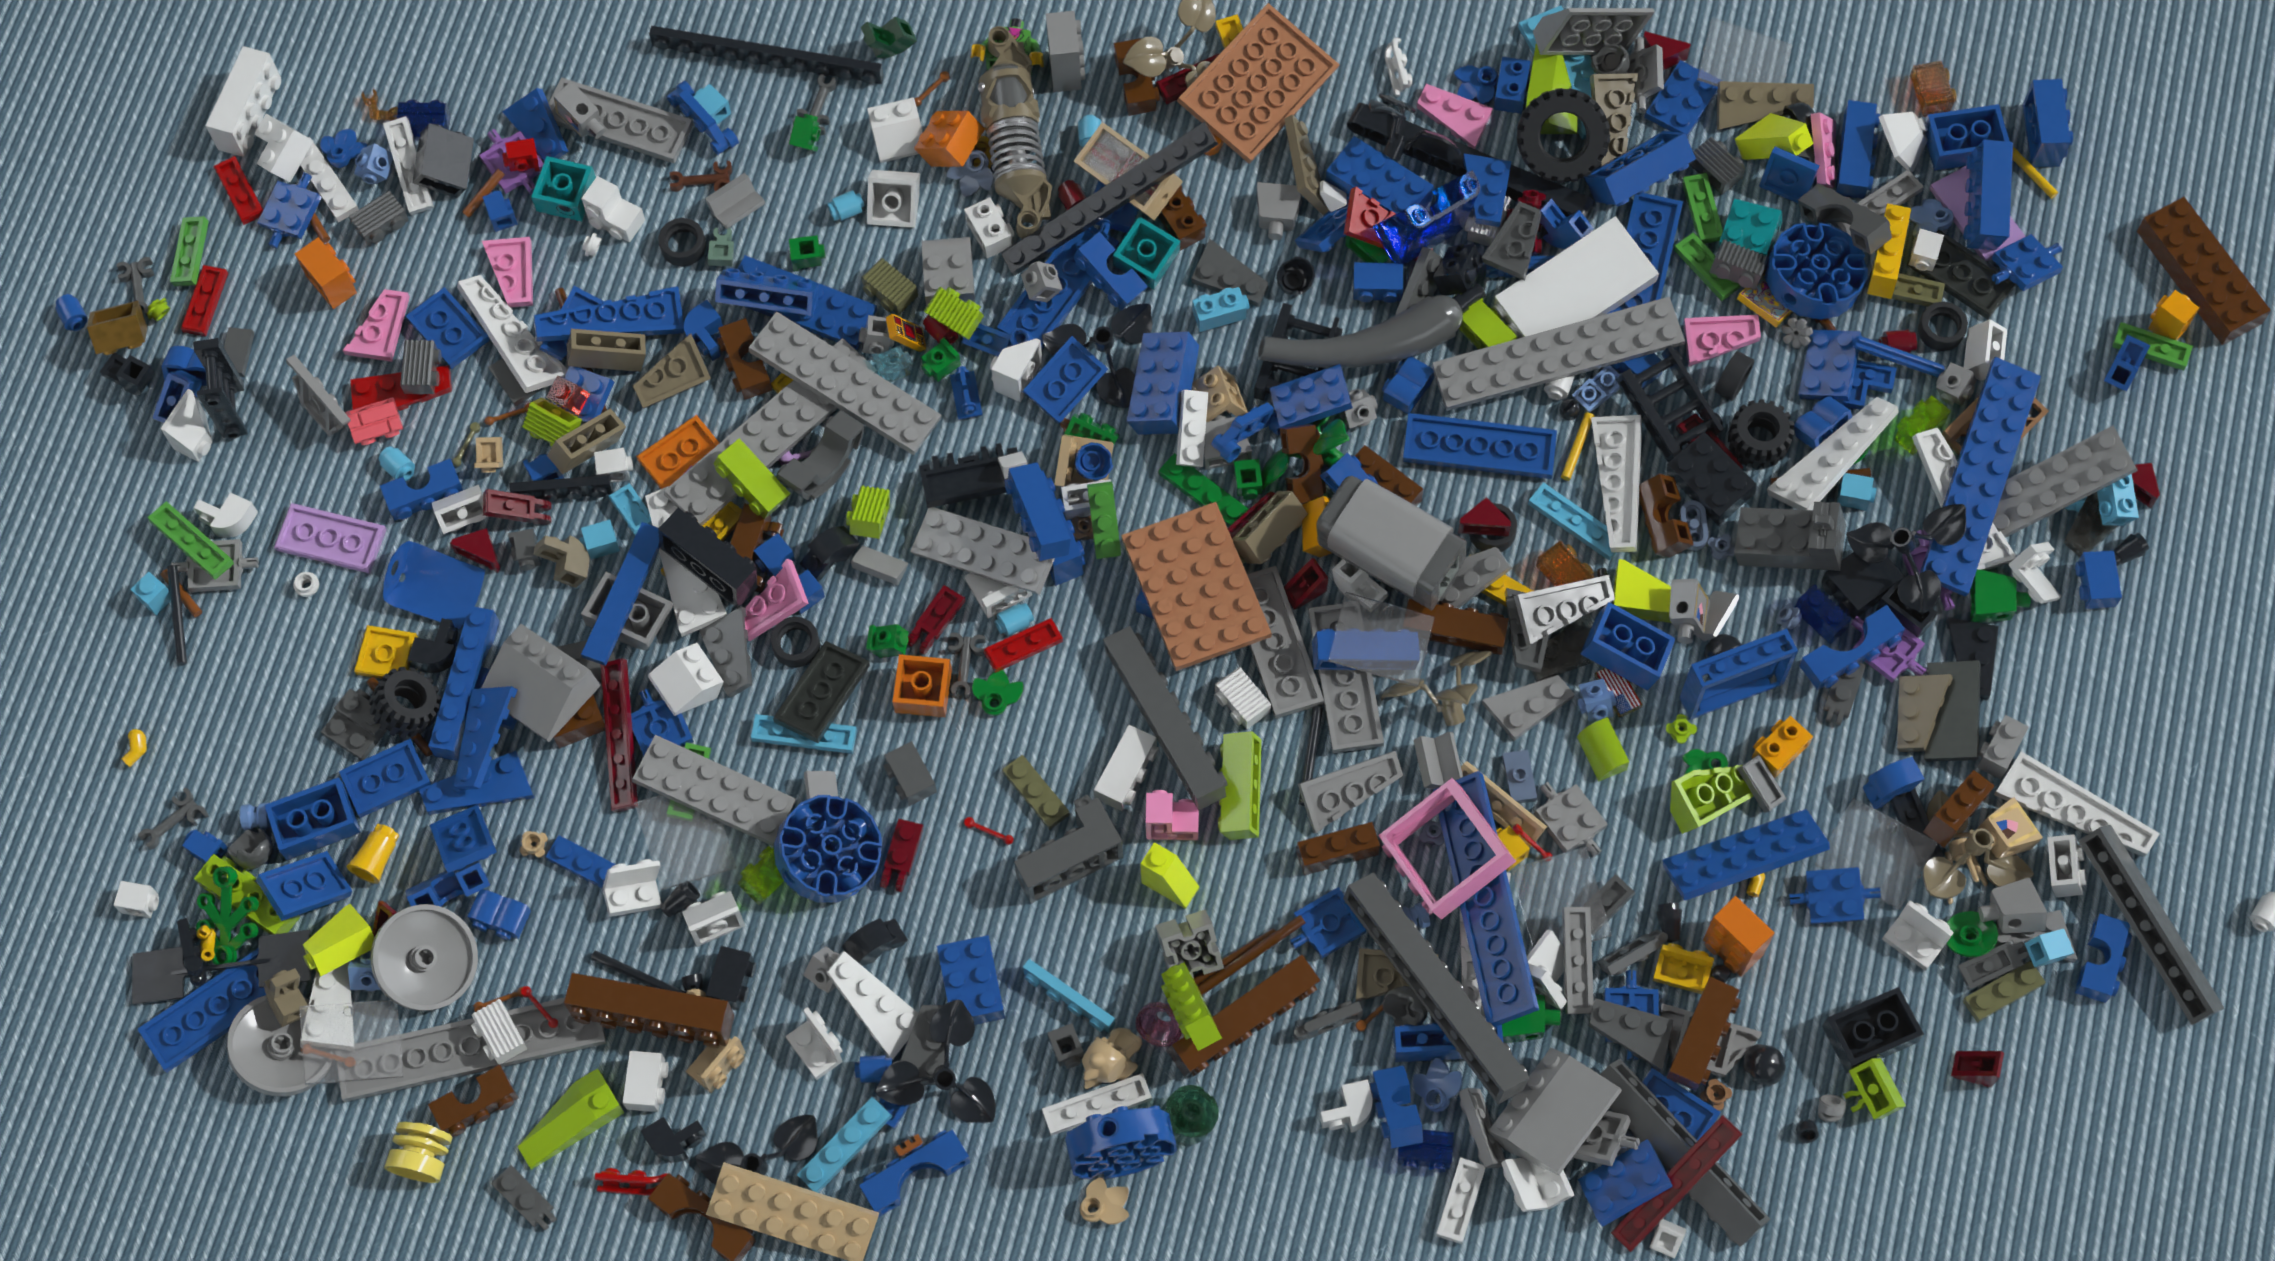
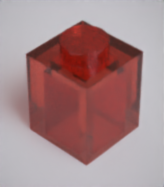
M557 375L546 398L579 416L590 393L577 384Z

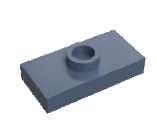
M1528 750L1502 753L1509 796L1518 803L1537 801Z

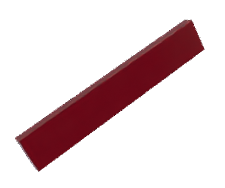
M623 658L609 661L606 666L600 664L611 811L613 812L638 807L637 784L632 782L636 770L627 660Z
M1722 1115L1669 1170L1667 1175L1673 1187L1634 1208L1616 1226L1611 1234L1632 1252L1737 1142L1743 1133L1728 1118Z

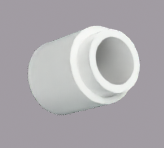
M1575 375L1546 383L1544 390L1548 397L1554 400L1567 398Z
M2267 892L2266 895H2263L2250 915L2253 927L2261 932L2274 931L2275 892Z

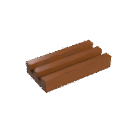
M919 1134L910 1136L912 1142L909 1139L903 1140L901 1142L902 1148L900 1145L893 1146L892 1149L896 1156H903L920 1146L923 1141Z

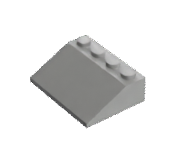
M1567 8L1542 17L1533 30V34L1540 55H1596L1597 51L1607 44L1622 45L1627 51L1655 12L1653 8Z
M520 624L503 642L481 688L512 686L518 689L515 698L511 697L508 704L509 715L550 742L601 685L587 667L523 624Z
M1550 1048L1529 1076L1530 1078L1524 1090L1512 1098L1488 1131L1502 1149L1560 1175L1622 1090L1570 1055Z

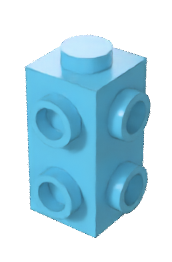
M1239 287L1233 289L1225 288L1219 293L1212 295L1204 294L1192 300V312L1199 332L1245 320L1247 309H1250L1248 298L1246 295H1242Z
M2132 474L2097 491L2102 525L2125 526L2139 518Z

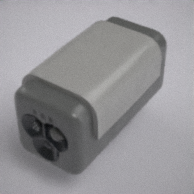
M1354 476L1346 477L1316 523L1317 541L1321 547L1431 611L1447 595L1455 582L1456 574L1466 558L1467 541L1455 535L1451 526L1369 479L1361 481Z

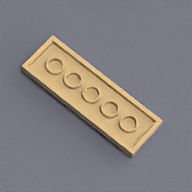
M723 1162L706 1215L844 1260L863 1261L879 1212Z

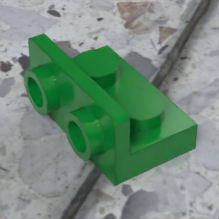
M1082 412L1079 415L1074 414L1065 431L1066 435L1113 442L1114 445L1120 435L1115 432V427L1103 423L1101 426L1093 422V417Z

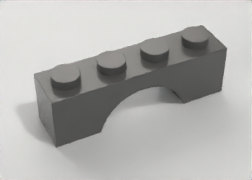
M1818 183L1798 199L1803 219L1817 226L1819 223L1828 224L1833 222L1849 224L1853 246L1870 255L1892 238L1890 222L1885 216L1878 215L1866 206L1853 202L1849 197L1836 193L1832 188H1827Z

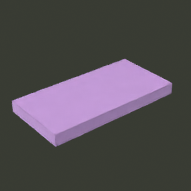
M1966 166L1934 182L1929 187L1942 206L1953 212V222L1962 234L1968 221V216L1964 214L1965 204L1968 202L1969 195L1965 191L1966 180L1969 178V169ZM2010 216V237L1996 250H1974L1979 257L1989 261L1992 259L1994 252L2026 236Z
M291 503L274 548L279 552L370 574L387 529L384 525Z

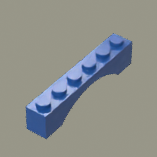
M469 606L429 743V748L435 757L459 760L471 689H475L480 669L494 643L500 622L494 610Z

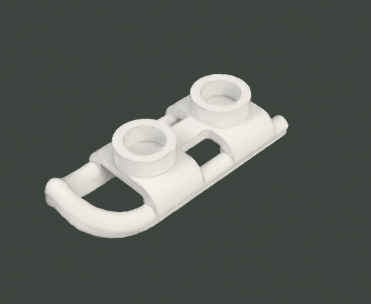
M1393 38L1385 50V62L1395 97H1399L1400 92L1405 88H1410L1412 85V76L1407 74V70L1404 68L1407 63V57L1398 48V44L1402 41L1400 38ZM1391 51L1394 54L1393 58H1390ZM1397 71H1398V74H1399V77H1398V78L1395 77V73H1394V72H1397Z

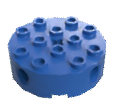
M1801 223L1793 225L1779 236L1765 267V280L1774 298L1796 315L1815 319L1838 317L1852 308L1868 278V268H1866L1864 261L1865 254L1863 250L1853 246L1852 237L1848 233L1829 224L1819 223L1817 226Z
M817 795L801 802L780 825L774 842L775 864L784 882L799 896L818 903L840 902L856 895L877 872L881 858V833L872 815L857 802L837 796Z
M1127 1106L1114 1108L1110 1114L1103 1116L1101 1114H1093L1086 1117V1122L1068 1131L1065 1137L1073 1175L1081 1179H1093L1098 1174H1104L1105 1179L1138 1173L1164 1162V1155H1173L1177 1151L1169 1113L1161 1110L1160 1106L1128 1110Z

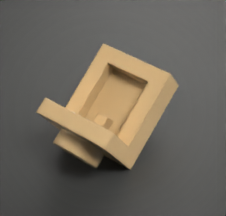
M477 437L476 463H474V468H481V473L496 472V468L503 467L502 437Z

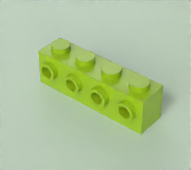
M1253 731L1223 734V743L1220 745L1223 762L1219 772L1223 773L1228 786L1225 787L1226 797L1219 800L1221 817L1218 818V828L1220 833L1229 840L1259 838L1262 740Z
M213 854L194 877V880L200 887L221 900V888L215 885L213 873L217 868L230 866L236 870L238 879L232 886V909L236 910L244 897H256L259 901V908L255 912L248 913L245 917L270 935L288 933L300 918V915L281 921L261 887L255 882L256 877L246 870H243L241 873L235 869L236 864L226 856L220 859ZM250 901L248 902L249 908H251V902H250Z
M1183 962L1179 965L1171 966L1166 972L1162 973L1161 976L1165 984L1161 985V988L1185 1039L1191 1038L1198 1051L1222 1039L1186 964Z

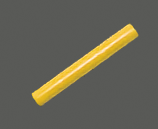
M2013 146L2012 160L2053 199L2058 194V191Z
M1586 412L1584 414L1561 474L1563 480L1569 481L1571 479L1592 424L1591 419L1594 417L1592 413Z

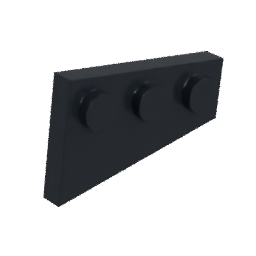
M1947 617L1946 625L1950 632V643L1956 662H1980V699L1988 700L1991 695L1999 626Z

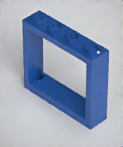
M1787 628L1691 664L1679 697L1689 719L1692 720L1783 685L1798 652ZM1708 675L1710 680L1704 682L1702 677ZM1775 675L1777 682L1771 684L1769 678Z

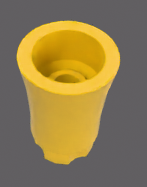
M377 824L374 830L369 833L357 854L348 863L347 869L362 880L379 884L387 861L396 846L395 843L399 838V834L386 825Z

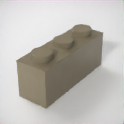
M583 329L570 330L567 342V366L641 372L646 356L645 334Z
M610 408L555 440L547 456L559 471L564 474L593 457L594 452L603 451L617 443L626 426Z
M1277 491L1234 536L1232 540L1235 548L1247 564H1263L1270 559L1271 553L1277 547L1286 542V537L1301 526L1302 520L1308 513L1292 491Z

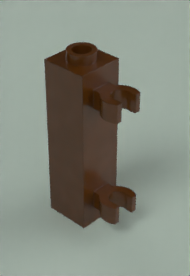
M744 503L730 544L735 547L736 553L743 558L746 556L754 562L756 560L754 550L763 544L766 535L773 537L778 533L782 537L784 529H782L783 524L771 522L770 515L763 519L761 515L758 516L751 510L749 504ZM757 576L758 588L755 592H763L765 587L763 577Z

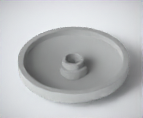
M415 905L398 911L380 927L371 948V968L379 988L396 1004L417 1011L439 1009L456 1001L471 985L478 964L476 941L467 924L452 911L436 905Z
M266 995L253 1000L240 1010L229 1029L227 1055L233 1071L247 1086L266 1095L291 1096L309 1090L326 1076L333 1060L313 1054H302L301 1048L303 1045H301L300 1040L306 1017L281 1027ZM304 997L306 1003L309 1005L310 1000ZM311 1047L312 1049L335 1055V1049Z

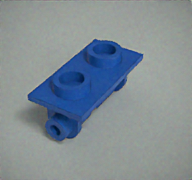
M960 366L956 369L957 372L950 375L958 420L982 416L974 371L969 372V370H966L965 366Z

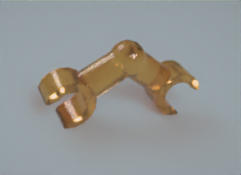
M374 89V96L369 99L362 92L361 96L364 104L368 106L371 119L392 121L399 119L398 117H393L394 115H403L402 109L399 107H393L389 111L379 110L377 106L378 95Z

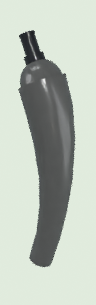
M1477 283L1463 294H1457L1452 298L1445 295L1428 296L1409 309L1380 324L1353 334L1338 337L1290 340L1263 336L1259 345L1258 359L1287 365L1330 368L1339 364L1341 368H1357L1397 362L1428 352L1456 336L1455 332L1462 324L1463 314L1469 310L1471 305L1486 297V293Z

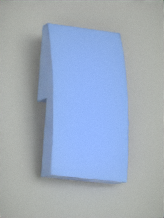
M1610 365L1606 366L1593 379L1589 378L1572 394V397L1590 413L1621 388L1616 381L1620 374Z

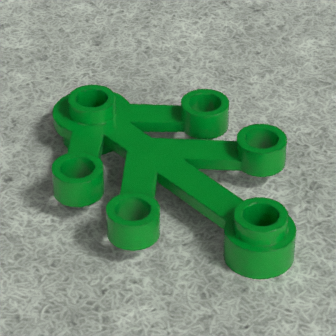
M230 866L219 867L213 873L215 885L221 888L220 912L215 906V897L212 893H202L197 897V905L204 909L211 919L199 920L196 924V930L198 931L204 924L210 929L213 928V930L216 925L220 930V939L217 935L215 938V956L212 959L215 965L236 962V951L247 939L255 938L258 935V927L255 923H245L240 927V932L231 940V931L248 913L257 911L259 901L254 896L244 897L241 900L240 906L232 913V886L237 881L238 874ZM249 901L251 902V908L248 906Z

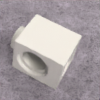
M1920 229L1908 265L1922 271H1933L1944 235Z
M624 448L594 452L597 476L610 475L612 483L630 480L629 471H633V462L631 456L626 455Z
M121 881L113 906L123 914L151 918L153 911L158 907L159 896L151 886Z

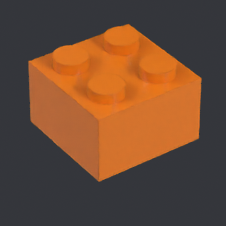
M936 111L930 118L925 131L920 135L914 149L931 167H963L985 128L969 111Z
M317 237L294 253L307 279L332 309H335L357 293L353 285L356 281L350 274L348 265L343 259L339 260L335 256L336 252L328 242L324 244Z
M899 654L892 701L895 713L946 718L952 673L950 659Z

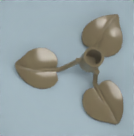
M1182 0L1178 6V17L1185 26H1191L1183 38L1174 47L1163 52V44L1158 38L1144 37L1129 49L1123 64L1146 77H1156L1165 69H1173L1176 66L1179 69H1191L1192 71L1185 76V83L1188 88L1212 62L1202 61L1197 67L1191 64H1184V54L1180 47L1195 29L1204 33L1212 28L1216 18L1212 0Z
M1468 652L1453 658L1450 661V666H1456V686L1452 689L1440 691L1434 696L1428 686L1423 684L1424 679H1408L1389 687L1380 699L1382 701L1385 697L1404 696L1417 690H1424L1436 706L1437 712L1443 713L1446 726L1460 724L1466 720L1462 704L1468 705L1471 696L1478 689L1476 683L1461 684V670L1465 666L1477 664L1488 656L1490 657L1492 652Z
M1942 790L1938 791L1928 804L1926 815L1929 822L1949 799ZM1968 819L1953 837H1968L1965 841L1966 853L1954 865L1944 857H1934L1923 868V880L1927 892L1939 899L1953 898L1962 892L1966 885V877L1957 868L1970 855L1979 856L1984 853V863L1988 864L1986 875L1997 887L2025 878H2031L2034 875L2031 868L2016 854L2000 859L1996 858L1991 851L1993 837L1988 830L1979 828L1975 831L1971 829L1969 832H1963L1968 826Z

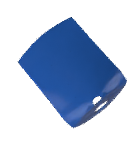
M407 541L399 546L390 559L384 578L383 599L396 608L441 622L442 618L452 620L455 628L460 629L465 622L469 606L475 607L484 580L485 569L460 561L421 544ZM398 560L397 570L395 574L392 575V566L394 562ZM404 573L406 576L405 580L399 582L401 574Z

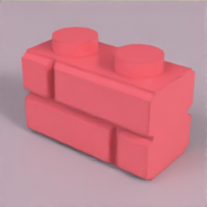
M393 397L345 412L351 419L348 426L355 444L361 442V445H368L375 442L376 437L385 435V438H391L400 434L399 430L403 429Z

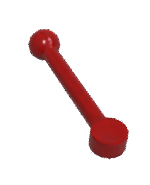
M967 817L964 820L966 828L974 827L1004 840V843L1007 845L1012 844L1014 841L1013 836H1005L975 823L972 817Z
M1515 824L1512 827L1517 835L1523 837L1542 855L1545 862L1552 860L1553 855L1550 852H1545L1523 831L1519 824Z
M524 986L521 989L522 996L529 998L548 1020L550 1028H556L558 1020L552 1018L532 995L531 988Z

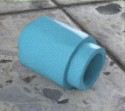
M1086 115L1078 121L1079 145L1082 149L1102 123L1094 115Z
M851 190L832 198V201L827 203V206L834 221L839 219L843 221L862 213L861 207H864L865 204L860 193L855 194Z
M389 446L380 453L378 460L381 467L394 479L404 477L405 481H407L414 475L415 464L398 448Z
M1017 603L997 613V620L994 622L1000 634L1005 633L1007 636H1010L1030 626V622L1034 621V617L1026 603L1021 605Z

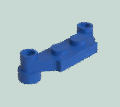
M685 80L666 96L668 102L674 108L679 105L682 113L694 120L696 128L701 133L705 132L711 138L710 146L717 155L739 144L737 136L730 128H726L721 132L716 121L693 97L695 93Z
M979 323L971 338L967 340L963 337L962 343L999 357L1002 349L1033 340L1034 337L1023 328L1014 329L1010 335Z
M1266 402L1259 407L1252 408L1245 415L1236 417L1225 434H1218L1213 439L1211 445L1220 452V456L1224 460L1231 463L1241 452V447L1237 444L1238 442L1269 426V430L1274 434L1280 435V427L1274 407Z

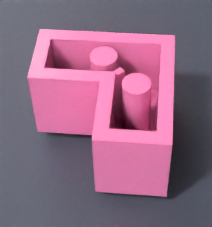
M1154 790L1152 793H1146V839L1198 840L1199 810L1193 800L1181 799L1178 802H1173V793H1168L1164 790Z

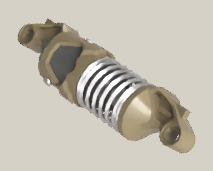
M996 26L989 32L987 48L991 55L998 59L990 69L981 75L978 81V90L982 102L980 116L982 126L985 128L988 139H990L988 145L991 147L989 152L992 155V170L995 172L993 174L995 191L998 195L1010 200L1022 209L1017 217L1016 233L1020 238L1024 239L1040 228L1042 220L1051 219L1049 204L1052 185L1047 181L1045 165L1042 161L1043 154L1041 153L1042 147L1038 130L1040 112L1038 101L1034 99V89L1031 83L1032 61L1025 54L1023 42H1016L1006 28ZM994 40H1001L1003 42L996 43ZM1008 160V164L1004 165L1005 163H1001L1003 161ZM1027 222L1031 223L1033 226L1025 227L1022 224Z

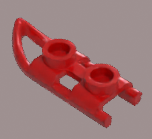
M607 1168L601 1171V1173H595V1180L603 1181V1186L597 1185V1192L651 1195L657 1186L646 1189V1184L661 1183L667 1173L647 1177L645 1172L634 1170L628 1173V1175H620L617 1169ZM620 1183H629L630 1188L620 1187Z

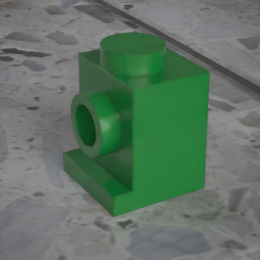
M805 113L803 118L796 116L789 144L817 152L818 147L814 146V143L818 141L821 133L819 122H817L818 117Z
M818 235L789 239L791 263L794 272L800 268L822 266L821 259L826 258L824 244H819Z
M942 338L938 345L921 357L922 370L928 377L933 376L937 382L961 365L959 353L945 338Z
M1259 459L1234 461L1237 497L1243 496L1245 500L1256 499L1258 494H1262Z
M898 624L878 627L869 625L866 645L868 651L879 658L899 656V654L905 655L908 644L907 630Z

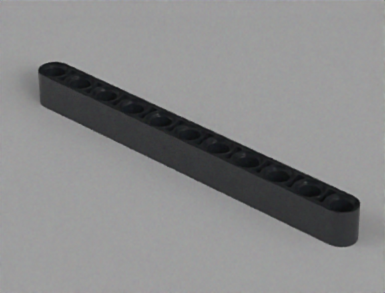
M1358 103L1346 125L1353 133L1385 146L1391 133L1394 118L1388 113L1370 112L1368 104ZM1402 119L1398 133L1406 136V142L1408 143L1420 130L1428 129ZM1420 137L1411 146L1410 150L1405 149L1403 152L1407 156L1467 180V173L1463 162V154L1495 158L1452 140L1461 151L1459 157L1449 144L1429 137ZM1511 164L1506 197H1510L1518 202V198L1523 196V191L1536 190L1546 195V199L1541 201V206L1552 198L1565 217L1580 210L1585 218L1589 220L1596 206L1592 198L1553 181L1545 180L1541 176Z

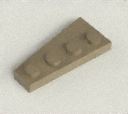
M1638 73L1593 74L1590 76L1591 97L1602 108L1610 127L1608 152L1606 157L1604 156L1599 167L1627 152L1628 127L1631 125L1632 117L1630 113L1632 103H1634L1635 82H1637Z
M1720 81L1717 88V130L1760 121L1770 113L1783 116L1784 106L1796 102H1804L1809 104L1811 108H1814V84Z
M1290 115L1284 120L1297 190L1324 215L1329 210L1320 195L1321 177L1307 136L1308 129L1303 121L1299 122L1293 115Z

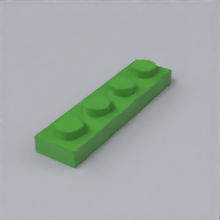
M167 501L147 517L152 525L214 580L234 564L233 560Z

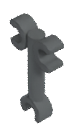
M823 74L818 77L820 89L809 115L818 117L817 122H819V125L822 123L829 125V117L819 114L828 92H832L836 88V79L833 77L829 84H824L825 78ZM797 109L799 117L803 118L804 113L808 114L804 109ZM820 127V128H821V133H820V135H825V134H826L825 128H824V127Z
M143 257L138 262L130 263V265L127 262L117 263L119 271L127 270L124 274L118 275L121 282H128L132 279L134 301H139L141 310H144L148 317L147 312L149 310L147 309L148 305L144 302L141 275L147 278L154 276L152 268L144 269L148 265H153L151 258Z
M953 632L950 633V640H956L959 643L956 646H948V651L952 654L961 652L958 679L952 685L951 693L952 697L956 698L957 690L964 689L965 697L969 699L971 690L967 680L971 652L976 656H983L984 649L977 648L975 645L977 643H986V638L983 635H975L972 638L962 637L959 633Z
M183 788V791L186 793V798L183 801H179L175 796L172 797V801L180 809L153 830L144 829L138 834L142 841L152 836L151 841L146 844L150 850L158 846L159 837L186 816L194 826L198 825L194 820V816L197 813H202L206 818L209 816L204 807L194 802L193 794L189 789Z

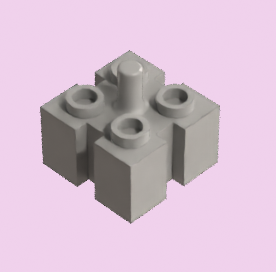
M1206 910L1186 915V922L1177 924L1176 920L1173 919L1155 925L1159 943L1164 951L1162 954L1167 970L1171 966L1179 965L1183 962L1186 964L1192 977V972L1202 970L1205 975L1224 969L1220 951L1215 943L1217 939L1213 924Z

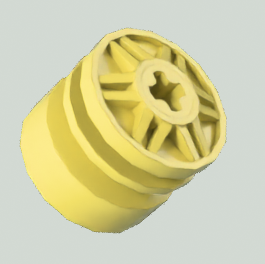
M398 1122L395 1130L401 1135L393 1136L392 1141L403 1147V1149H391L384 1168L395 1175L426 1183L440 1182L445 1164L434 1158V1156H446L449 1150L444 1146L450 1145L453 1137L428 1124Z

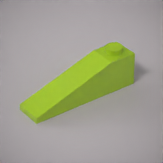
M1537 43L1535 45L1526 108L1534 98L1539 97L1546 91L1549 92L1557 88L1572 89L1563 55H1540ZM1565 112L1554 114L1545 121L1540 134H1577L1578 117Z
M1742 765L1693 770L1671 782L1670 812L1682 834L1699 828L1754 797L1737 769Z
M597 1068L575 1081L517 1146L531 1170L624 1114L623 1109L599 1069Z

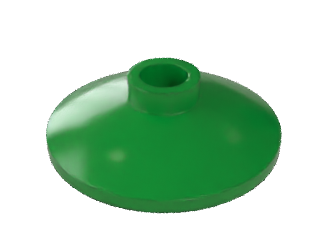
M1961 912L1951 917L1947 922L1950 930L1954 933L1946 944L1956 954L1965 957L1983 956L1989 953L1997 943L1998 929L1993 920L1982 922L1979 912Z

